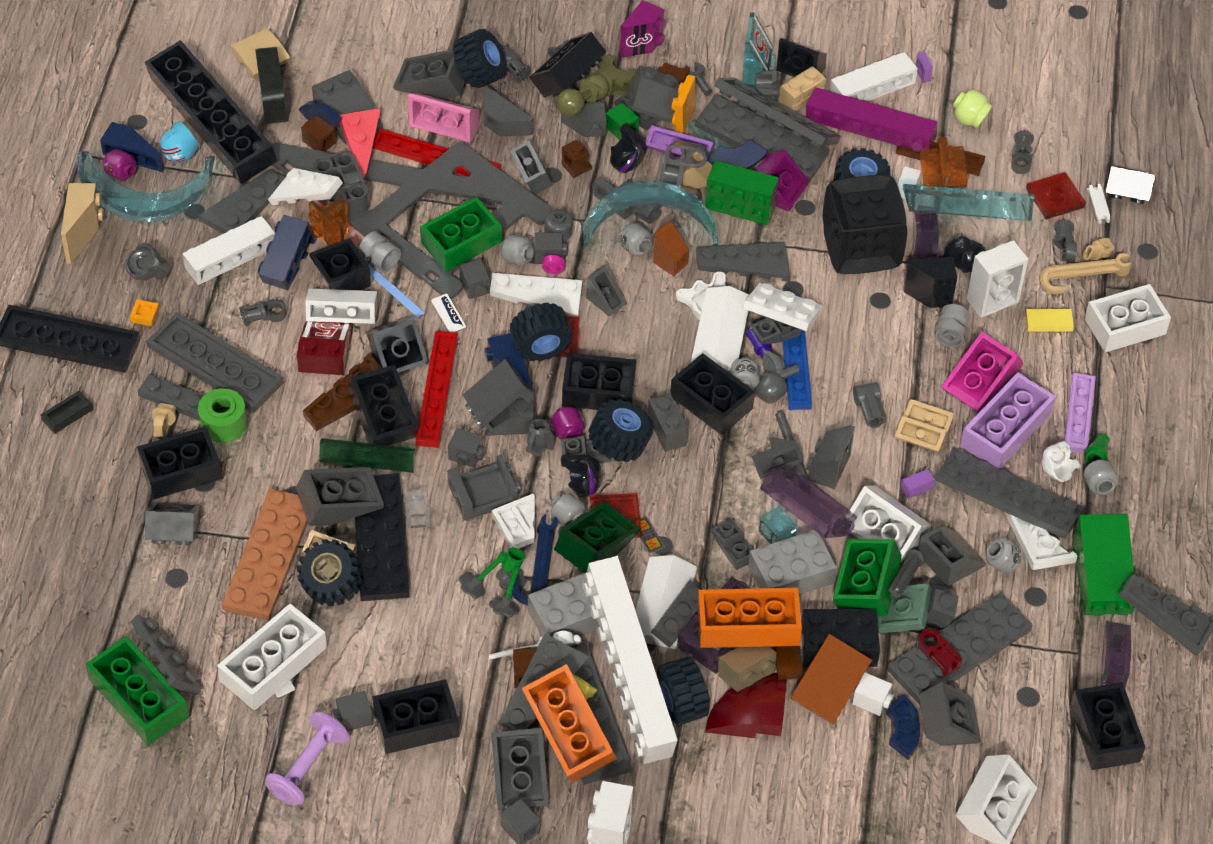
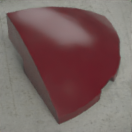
M770 674L739 692L733 688L729 689L711 710L705 733L755 738L756 733L781 736L787 679L778 680L777 674Z

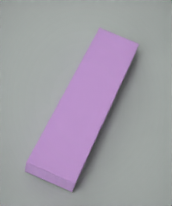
M1079 373L1072 374L1064 439L1069 444L1071 452L1084 454L1088 448L1096 376Z

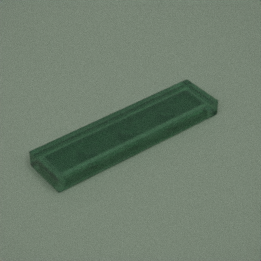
M321 438L319 462L413 473L415 468V449Z

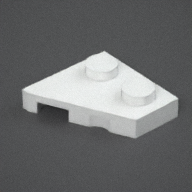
M534 494L491 510L492 517L510 548L520 549L534 543Z

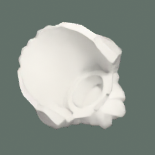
M1065 441L1049 446L1044 450L1042 458L1043 470L1051 479H1055L1058 482L1071 479L1073 477L1072 472L1075 469H1079L1081 465L1077 459H1070V446Z

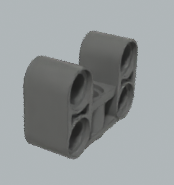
M674 141L667 147L661 168L658 201L662 206L683 211H693L699 206L701 202L700 192L697 189L682 186V177L685 166L700 168L705 165L709 152L704 146ZM671 148H679L682 156L679 158L673 157ZM696 151L701 152L704 156L703 161H695L692 153ZM671 191L674 194V200H666L663 192ZM685 196H694L696 203L693 205L688 204L685 201Z
M347 151L320 157L314 161V172L337 176L343 182L331 199H327L328 213L331 217L343 218L368 209V189L363 174L352 153Z

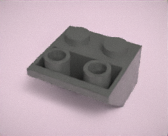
M939 526L920 538L918 550L924 554L925 563L947 587L986 565L984 560L954 530Z

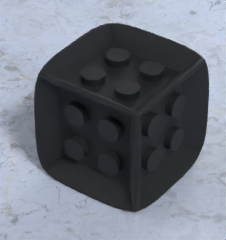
M868 175L843 178L829 183L824 197L823 224L828 253L835 271L840 274H861L885 271L900 266L904 258L907 242V222L905 208L895 179L888 175Z

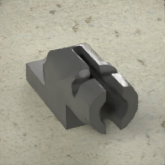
M601 176L594 181V196L624 220L634 214L651 224L661 216L662 211L659 209L662 205L654 198L649 199V194L643 192L633 183L627 181L615 188L612 183L607 182Z

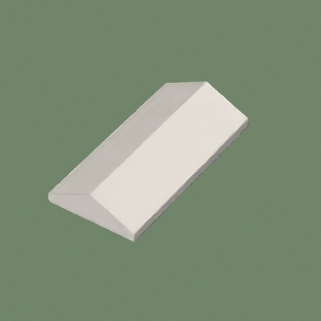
M731 286L706 289L691 362L703 353L730 373L731 365L739 359L749 311L744 309L743 305L749 294Z
M675 555L649 558L635 610L645 642L667 648L669 647L654 636L651 630L689 580L694 582L697 566ZM679 637L670 648L677 649Z

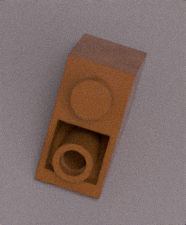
M669 221L663 227H659L654 234L653 263L674 277L688 265L689 248L675 225Z

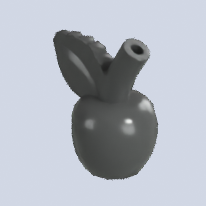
M765 351L762 365L766 373L761 376L755 391L759 399L772 404L787 392L788 385L785 379L800 373L797 364L784 369L783 361L779 356L771 351Z

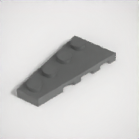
M271 169L265 171L199 214V221L224 234L250 220H254L270 203L269 197L286 177Z
M785 242L696 247L698 270L723 272L725 274L731 271L737 272L739 276L748 277V274L761 275L762 279L771 280V277L782 278V281L790 282L791 276Z
M1134 574L1127 579L1118 594L1195 656L1202 651L1213 631V615L1209 617L1201 613L1202 609L1194 605L1190 607L1180 602V598L1173 594L1168 596L1162 593L1159 587Z
M136 615L130 622L142 642L151 646L148 652L151 657L160 662L157 666L160 672L166 673L169 676L166 680L168 685L197 695L203 689L197 681L199 679L197 674L186 667L184 657L173 650L171 640L160 633L158 630L159 625L154 619Z
M544 634L499 724L511 731L527 729L537 717L522 688L566 664L572 674H575L589 656Z

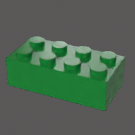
M127 636L85 663L89 680L147 746L189 718L186 701L173 687L168 685L163 675Z

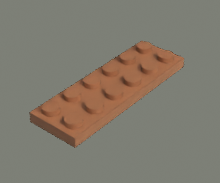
M269 488L222 603L223 610L270 621L308 525L297 494Z

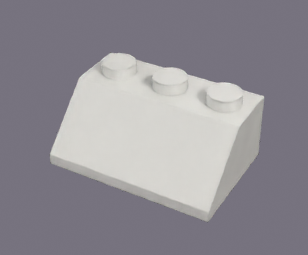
M875 485L864 486L841 524L842 528L858 539H894L902 556L900 564L906 559L908 551L919 546L921 536L926 534L932 526Z
M1009 754L986 756L955 816L969 832L994 844H1009L1037 790V786Z

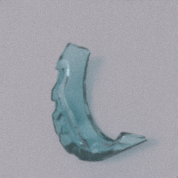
M89 151L78 152L77 175L81 183H96L97 193H101V207L127 220L154 222L183 212L201 196L210 181L215 156L205 157V167L190 182L177 189L161 193H143L119 185L97 166Z
M660 181L634 182L615 189L594 206L583 224V247H588V241L595 230L616 212L638 204H663L682 210L695 218L711 236L712 246H718L719 244L717 224L706 206L685 189Z
M903 184V191L910 212L1023 221L1032 220L1033 194Z

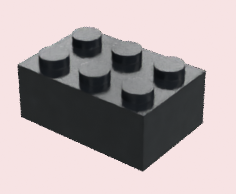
M592 32L573 37L529 78L543 97L551 95L555 97L565 89H572L574 87L573 83L576 80L583 79L588 74L587 70L590 67L593 68L602 61L601 57L606 51Z
M567 353L562 387V407L599 410L604 402L612 399L615 401L622 399L624 402L630 401L633 404L637 359Z
M702 353L671 379L670 394L674 400L720 435H723L753 409L755 392Z
M395 365L350 377L348 389L371 451L416 438L418 425Z
M206 426L137 446L140 465L153 500L222 479L220 461Z
M877 609L802 610L801 643L803 667L810 666L828 634L870 658L872 661L868 667L878 666L880 643Z
M446 679L372 696L373 712L385 754L459 737V720Z
M1123 682L1074 690L1070 708L1091 770L1141 762L1145 744Z

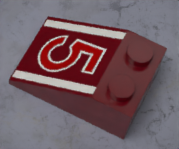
M306 321L300 335L297 350L298 372L345 375L353 323Z

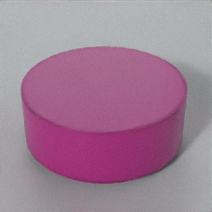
M548 255L543 258L542 268L549 274H560L565 269V260L557 255Z

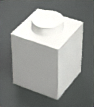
M865 672L855 690L853 705L880 716L884 708L888 709L894 698V695L891 694L892 684Z

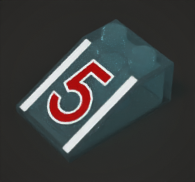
M750 12L745 41L742 82L755 88V74L757 72L773 71L770 70V67H775L776 55L772 54L773 45L753 12Z

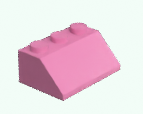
M409 93L408 95L409 126L471 142L479 126L478 109L419 93Z

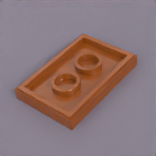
M828 634L790 699L834 725L872 660L831 634Z

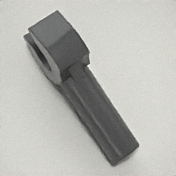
M695 62V72L689 71V75L696 76L697 85L705 96H709L712 90L703 78L705 67Z

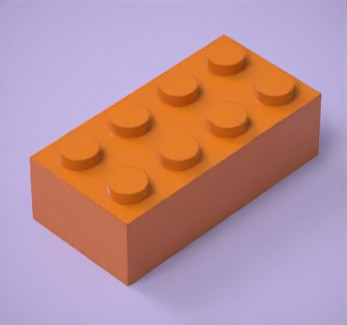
M798 588L699 590L698 621L700 648L800 646L802 625Z
M567 664L522 688L571 783L617 759Z

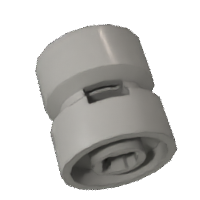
M377 231L369 233L362 240L358 249L362 257L368 262H372L373 266L382 273L392 270L401 257V250L393 243L386 242V238Z
M956 304L944 306L941 309L935 333L936 341L946 347L961 346L964 343L970 318L969 311Z

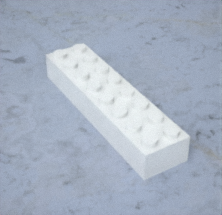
M618 556L591 562L588 565L587 573H584L585 582L582 583L586 597L590 596L592 603L590 605L591 616L593 619H597L599 625L597 627L598 638L600 642L604 641L605 659L608 665H612L614 673H611L614 687H619L621 693L619 703L622 711L626 710L629 718L626 719L629 733H633L636 740L634 742L636 756L641 757L643 764L670 758L673 756L678 740Z

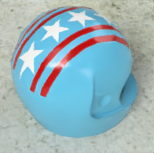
M180 121L174 123L173 128L165 132L160 140L162 155L167 160L175 163L188 161L199 148L195 137Z

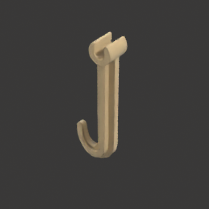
M1121 253L1116 259L1046 267L1040 274V284L1049 293L1062 294L1066 292V287L1050 285V280L1115 273L1123 277L1127 276L1131 267V262H1128L1129 254Z

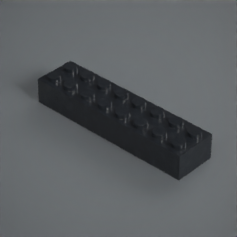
M181 40L145 61L152 81L240 184L277 162L272 144Z

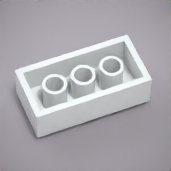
M289 604L217 665L219 680L255 711L327 648L325 632L292 604Z

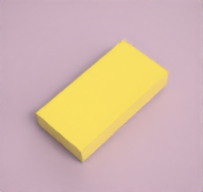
M1026 309L1027 332H1073L1074 324L1071 309Z

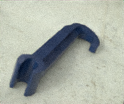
M544 515L537 527L538 541L529 594L546 588L553 536L558 525L556 517H554L551 525H548L545 521L546 515ZM516 578L512 594L519 603L528 605L529 594L524 595L519 591V579Z

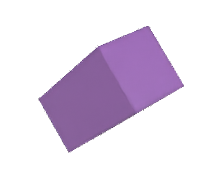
M926 469L902 479L901 489L909 499L933 489L935 478Z

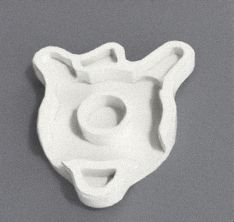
M714 273L710 284L697 280L692 288L677 290L676 299L688 305L696 318L700 320L706 289L726 286L725 273Z

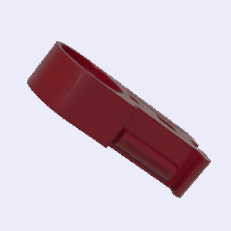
M925 629L920 633L918 640L919 649L928 659L931 658L943 671L944 676H948L961 667L962 657L938 631ZM931 637L935 639L936 644L928 646L923 642V639Z

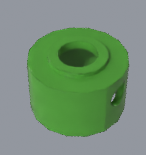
M219 388L208 392L199 401L198 415L200 427H207L212 441L226 443L242 436L247 427V415L244 400L237 392ZM221 408H229V410L224 413H217L214 411Z

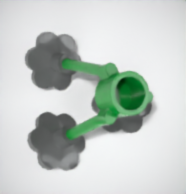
M514 547L509 548L506 554L500 552L498 557L481 574H476L475 576L471 572L462 574L459 577V582L462 584L461 589L464 593L470 594L474 599L485 594L483 587L484 577L499 563H502L503 570L497 572L496 578L499 580V586L502 589H507V591L503 594L502 598L491 600L489 606L498 615L513 617L514 614L517 615L520 610L511 601V593L516 578L519 579V589L526 584V578L523 576L524 572L520 568L525 559L524 553Z

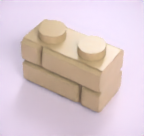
M814 67L808 68L780 86L778 102L797 112L806 106L815 87L825 90V76Z

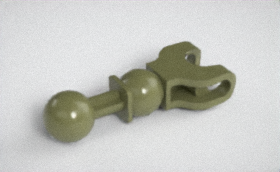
M607 54L601 57L602 61L597 65L598 69L595 74L581 80L579 91L576 89H565L558 95L557 108L563 115L572 117L582 111L584 101L597 103V101L604 99L606 96L624 95L629 91L628 85L637 70H620L616 68L615 62L617 58Z

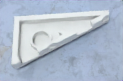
M1004 512L1032 570L1076 563L1077 554L1073 551L1068 553L1060 546V541L1049 535L1048 531Z

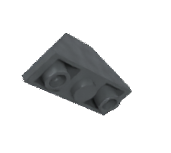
M487 86L483 88L484 125L499 136H530L533 134V118L528 113L523 112L514 103L500 96L497 91H493Z

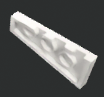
M492 273L490 296L517 304L519 302L527 303L530 307L538 303H554L557 306H561L565 314L570 316V319L578 321L582 280Z

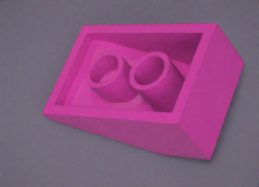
M981 332L941 388L979 413L1017 374L1024 363L1018 354Z

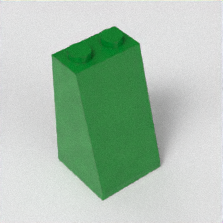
M1128 514L1079 515L1072 545L1073 551L1077 554L1076 569L1084 615L1133 614L1134 607L1118 595L1127 579L1134 574Z

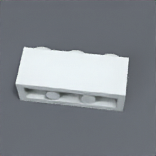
M308 289L306 321L375 324L377 291Z

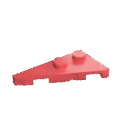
M380 109L340 115L342 117L340 126L350 153L354 155L363 177L367 173Z

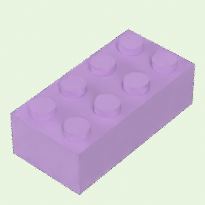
M1017 372L963 429L960 446L981 460L1001 468L1052 414L1056 396Z

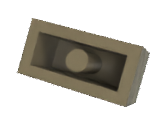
M769 646L737 647L719 657L718 676L737 692L776 671V652Z

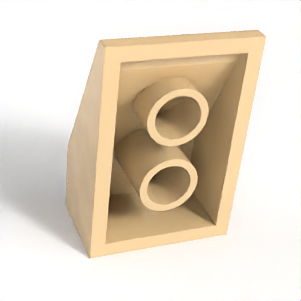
M96 183L68 184L61 230L67 264H71L99 230L100 221L104 220V208L100 207L101 193H97Z

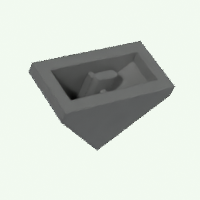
M605 265L587 277L586 298L606 315H613L627 304Z

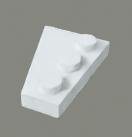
M293 168L268 200L271 205H279L280 201H287L290 204L296 203L297 199H306L307 201L331 199L343 182L337 176Z

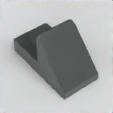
M773 437L769 438L771 449L751 456L760 479L804 462L797 441Z

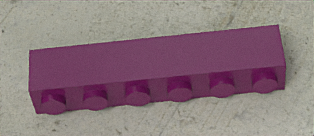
M815 87L806 104V117L819 124L896 146L902 145V147L910 148L917 152L929 153L937 137V121Z

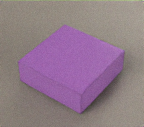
M921 52L917 55L916 67L924 83L931 80L933 66L926 52Z

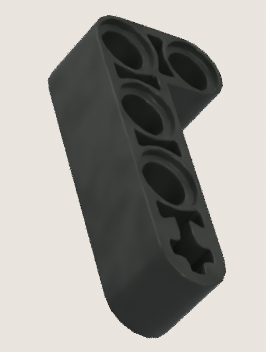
M277 47L255 49L265 124L287 122Z

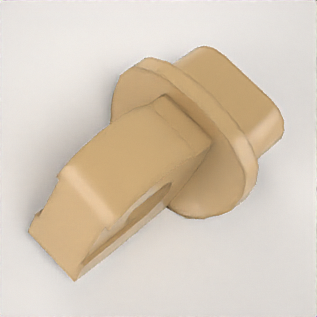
M1109 238L1096 239L1091 245L1087 246L1083 253V258L1085 260L1091 259L1092 261H1098L1101 257L1107 258L1112 254L1115 247Z
M160 403L157 408L153 409V436L163 438L167 427L175 422L176 407L174 405Z

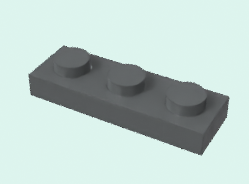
M151 374L148 375L137 390L139 397L156 404L174 405L176 412L199 421L198 404L203 395Z
M691 580L684 585L651 630V633L669 648L675 643L698 611V591L701 589Z

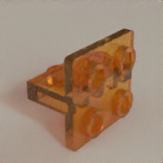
M947 137L938 138L937 148L920 150L924 190L968 186L963 146L952 147V145H948Z
M340 197L335 202L330 203L325 209L313 200L309 203L310 223L315 237L322 239L328 246L343 241L344 235L349 232L347 201Z

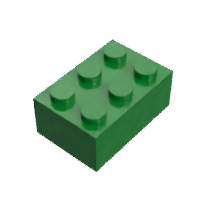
M715 160L707 178L705 209L768 225L776 207L779 177Z
M478 197L420 226L421 244L445 272L502 243L501 224Z
M848 539L833 595V600L838 609H877V616H888L892 599L889 596L891 593L888 591V588L899 571L902 558L894 539Z

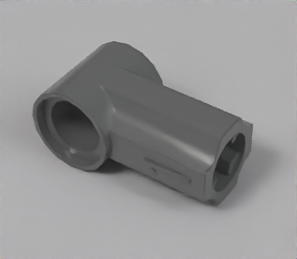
M878 383L853 386L854 401L856 406H860L866 425L871 428H877L886 423L887 417L881 403V391Z

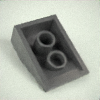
M452 49L405 58L393 88L397 91L419 93L438 99L454 98L460 96L465 79L462 78L456 67Z
M350 70L312 86L313 101H316V104L329 106L339 115L374 109L362 85ZM378 119L376 131L383 128L380 119ZM339 124L335 131L346 145L347 143Z
M370 467L304 470L296 486L309 526L333 525L384 507Z
M534 728L491 732L498 810H503L509 803L514 804L520 799L528 807L549 805L543 729Z

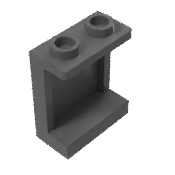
M506 359L463 394L467 401L465 407L473 416H476L473 418L476 424L481 429L486 427L491 433L495 429L490 421L521 396L527 403L535 398L519 372Z
M502 455L497 456L496 464L459 475L457 468L447 470L448 486L463 520L490 513L493 509L518 500V494L521 493L517 480L512 479L511 466L509 462L504 461Z

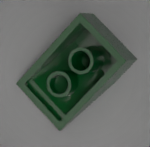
M604 501L563 527L554 550L583 573H586L589 563L617 556L640 532L641 528Z

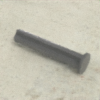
M912 549L906 554L904 564L888 588L891 598L901 597L918 567L924 564L925 556L921 551Z

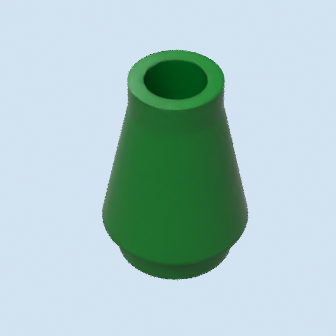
M1098 434L1085 450V460L1088 464L1097 460L1107 461L1110 438L1106 434Z

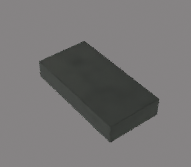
M77 391L40 416L41 420L56 434L94 409L90 401L80 391Z

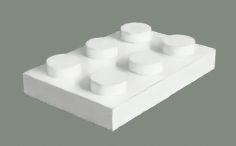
M759 283L745 299L743 305L744 309L804 331L810 328L821 314L823 305L817 304L812 299L795 296L790 291H781L766 283Z

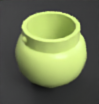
M969 90L966 94L961 92L953 104V107L956 108L954 116L961 124L966 126L972 125L977 129L993 105L988 103L986 96L977 90Z

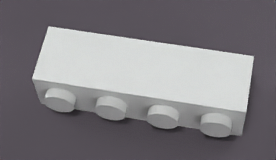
M903 52L831 79L830 92L867 102L915 84L918 68L907 54Z
M262 216L250 220L235 229H231L184 252L185 269L197 285H200L266 253L267 245L270 241H273L275 232Z

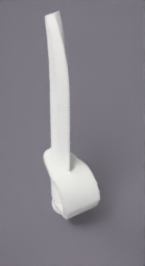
M559 631L553 634V638L568 646L581 642V637L579 635L573 636L571 632ZM539 644L493 653L489 655V660L513 655V650L521 648L537 649Z

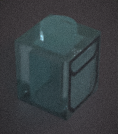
M779 506L760 517L759 532L770 544L796 536L797 525Z

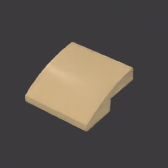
M267 28L230 45L239 63L245 65L252 78L259 76L255 49L277 47L279 64L282 65L290 60V56L282 44Z
M910 399L894 438L939 453L954 419V413Z

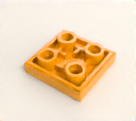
M688 75L685 82L680 83L678 98L674 97L672 102V110L675 111L672 125L675 126V132L682 134L685 133L696 108V76Z

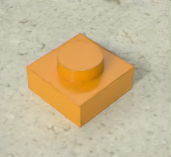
M137 299L130 314V322L153 327L160 310L159 303Z

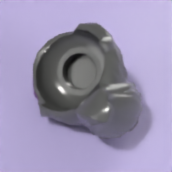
M147 243L137 245L136 250L132 251L125 261L127 272L135 280H149L153 277L157 280H162L170 272L168 261L162 258L152 245Z

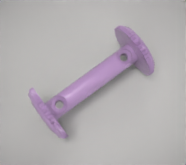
M315 712L310 716V724H312L317 733L285 777L270 773L265 778L269 791L286 804L293 806L303 804L305 797L297 785L327 743L331 741L336 744H345L349 739L345 726L327 713Z

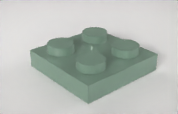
M929 583L907 585L900 598H892L888 616H878L877 618L879 633L925 629L932 593Z

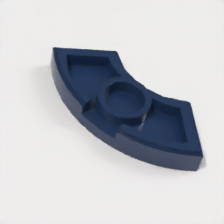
M308 101L299 108L301 114L308 121L317 115L333 126L335 130L342 120V117L332 108L325 104H316V101Z
M749 139L743 146L738 148H725L719 145L708 162L713 165L716 160L748 169L759 163L768 154V151Z
M902 694L886 710V715L892 720L895 729L889 745L909 760L918 746L921 731L919 715L914 705Z

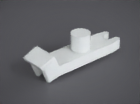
M1101 184L1094 188L1090 185L1087 188V194L1090 197L1096 220L1099 224L1102 223V219L1109 223L1110 213Z

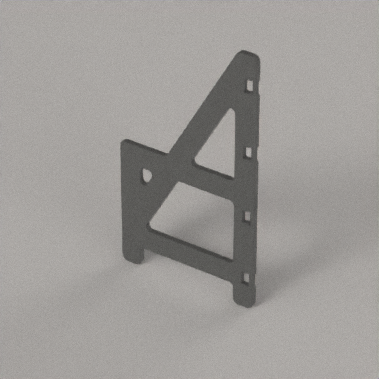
M458 142L424 169L369 160L364 180L397 185L400 188L372 210H366L341 219L364 237L373 231L379 232L389 240L388 242L393 243L401 250V257L398 263L419 279L428 283L440 295L448 294L449 298L453 299L463 290L461 281L452 275L459 269V266L445 272L435 259H430L388 227V224L429 192L468 199L478 197L480 201L502 205L492 213L501 224L502 233L522 217H528L536 224L543 225L546 215L553 211V209L467 145ZM275 143L272 146L277 162L272 164V166L286 176L290 172L284 167L287 163L294 168L314 172L313 164L316 159L335 153ZM457 167H463L469 172L470 176H457L453 173ZM327 199L317 200L324 206H327ZM430 273L438 277L435 282L428 277Z

